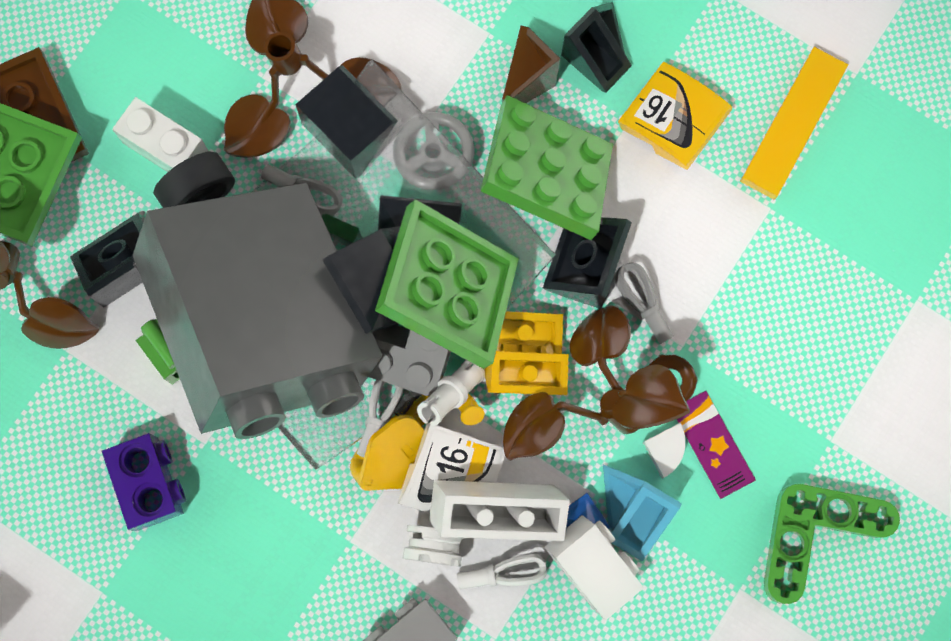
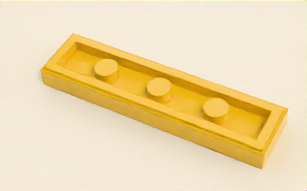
M813 47L742 176L741 183L773 200L778 197L849 64Z

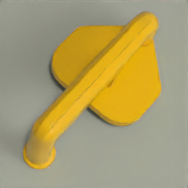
M468 393L467 401L458 408L461 412L460 418L466 425H476L484 419L485 412ZM421 394L413 402L405 415H395L387 424L375 432L368 441L364 457L359 456L357 451L354 453L350 463V471L355 481L363 490L402 489L409 465L415 462L424 433L421 426L425 423L420 419L417 407L428 396Z

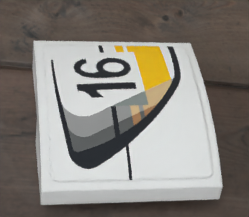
M430 423L426 424L415 462L409 465L398 504L430 514L434 480L496 483L505 457L504 448L440 426H430Z

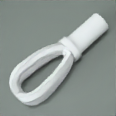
M375 380L369 403V417L365 423L366 429L357 451L359 456H365L370 437L387 424L394 415V409L401 401L403 388L396 386L386 411L380 418H377V403L381 389L386 382Z
M526 554L507 559L495 566L489 565L484 569L457 573L459 590L485 585L492 587L497 586V584L508 586L531 585L545 579L547 566L543 557L537 554ZM526 562H537L540 567L539 573L533 577L504 578L499 576V572L504 569Z

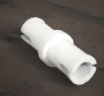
M466 360L451 376H444L437 383V389L418 405L417 412L420 419L427 424L435 415L430 421V426H437L453 408H459L467 401L468 393L484 380V369L474 364L467 370L473 363Z

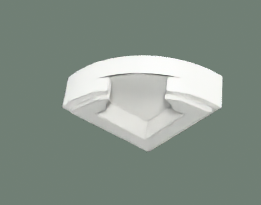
M681 423L643 442L662 479L671 474L683 458L685 433Z

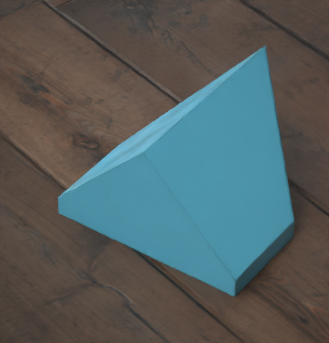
M603 464L608 524L611 527L608 530L616 539L612 544L643 561L676 515L682 503L641 479Z

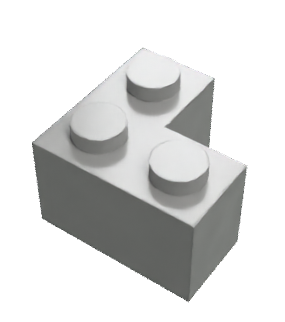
M398 325L372 332L382 357L368 377L429 397L437 389V383L444 376L451 351L408 328Z

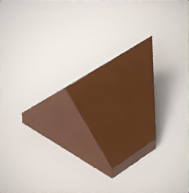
M520 26L502 102L508 95L523 103H528L556 86L560 57L529 27Z

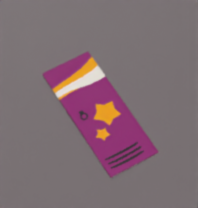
M707 391L687 400L686 403L690 413L676 420L678 423H681L687 440L719 498L722 499L756 481Z

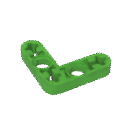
M794 484L784 488L779 493L776 501L764 576L766 595L772 601L779 604H792L803 596L815 526L871 538H884L893 535L899 527L900 515L897 508L885 500L804 484ZM797 492L801 493L800 498L802 501L815 503L818 502L817 495L822 496L817 507L818 520L813 518L816 513L814 509H800L797 514H794V507L787 504V499L795 497ZM834 499L843 501L848 507L847 519L842 523L832 521L827 514V507ZM858 503H861V504H862V507L860 508V511H859ZM880 508L881 516L888 518L887 525L880 526L878 530H876L875 522L864 519L858 520L859 528L854 526L859 512L872 514L877 513ZM787 532L797 534L801 540L802 547L798 554L794 556L786 555L780 547V539ZM777 559L786 563H799L798 570L795 568H789L787 579L789 582L794 583V590L786 591L784 597L781 596V589L774 587L775 579H782L785 571V566H776Z

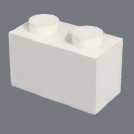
M137 97L133 99L112 129L123 144L167 172L184 160L209 151L201 138Z
M582 515L566 528L564 541H551L544 548L592 609L606 621L644 587L635 577L640 571L637 565L624 551L618 555L611 546V543L616 539L600 520L593 524Z

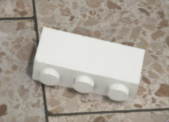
M434 480L429 521L440 537L564 541L570 500L554 485Z

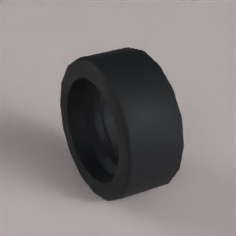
M208 151L192 156L173 167L155 185L153 194L163 208L226 197L233 189L236 180L219 154Z

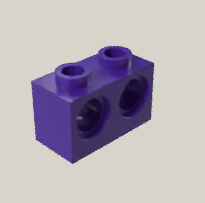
M148 433L101 451L128 530L140 531L184 514L181 503L186 502L185 494L179 480H172L167 465L173 463L165 440L159 441L158 437ZM146 451L149 456V464L144 471L136 473L132 468V459L138 452ZM158 489L162 494V504L158 510L149 512L145 506V498L150 491Z

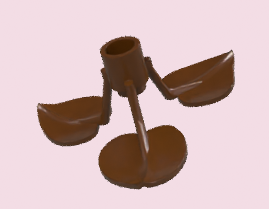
M252 0L250 3L245 25L246 39L250 47L258 54L266 55L272 65L269 70L272 99L269 103L261 95H248L241 97L231 106L224 124V150L231 156L243 158L261 156L279 147L286 139L291 121L286 112L276 108L279 104L280 75H293L304 65L322 80L328 76L327 73L309 59L308 55L302 54L296 44L306 34L308 16L303 6L295 0ZM359 57L344 61L340 65H343L384 107L401 91L402 86L397 76L389 68L375 60Z
M0 241V289H4L7 285L14 283L19 312L22 316L26 317L22 323L21 331L27 338L44 347L61 349L80 345L98 333L100 326L92 322L81 309L66 300L55 297L41 298L34 301L29 309L26 305L22 286L23 274L16 271L20 252L13 244Z
M608 305L586 318L577 327L570 340L572 358L582 366H590L598 362L600 370L612 390L607 391L601 397V412H594L563 401L554 405L553 398L546 392H539L528 396L514 408L508 418L503 436L504 454L511 461L520 457L536 456L553 447L561 438L565 428V417L561 411H568L597 420L601 425L610 422L621 433L631 434L638 429L658 426L689 414L690 409L682 395L677 378L665 366L655 364L637 370L628 379L626 390L617 383L607 366L606 359L619 357L626 351L630 342L631 329L624 313L619 308Z

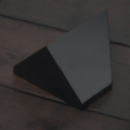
M613 2L591 7L565 34L561 53L563 58L605 93L632 66L625 55Z

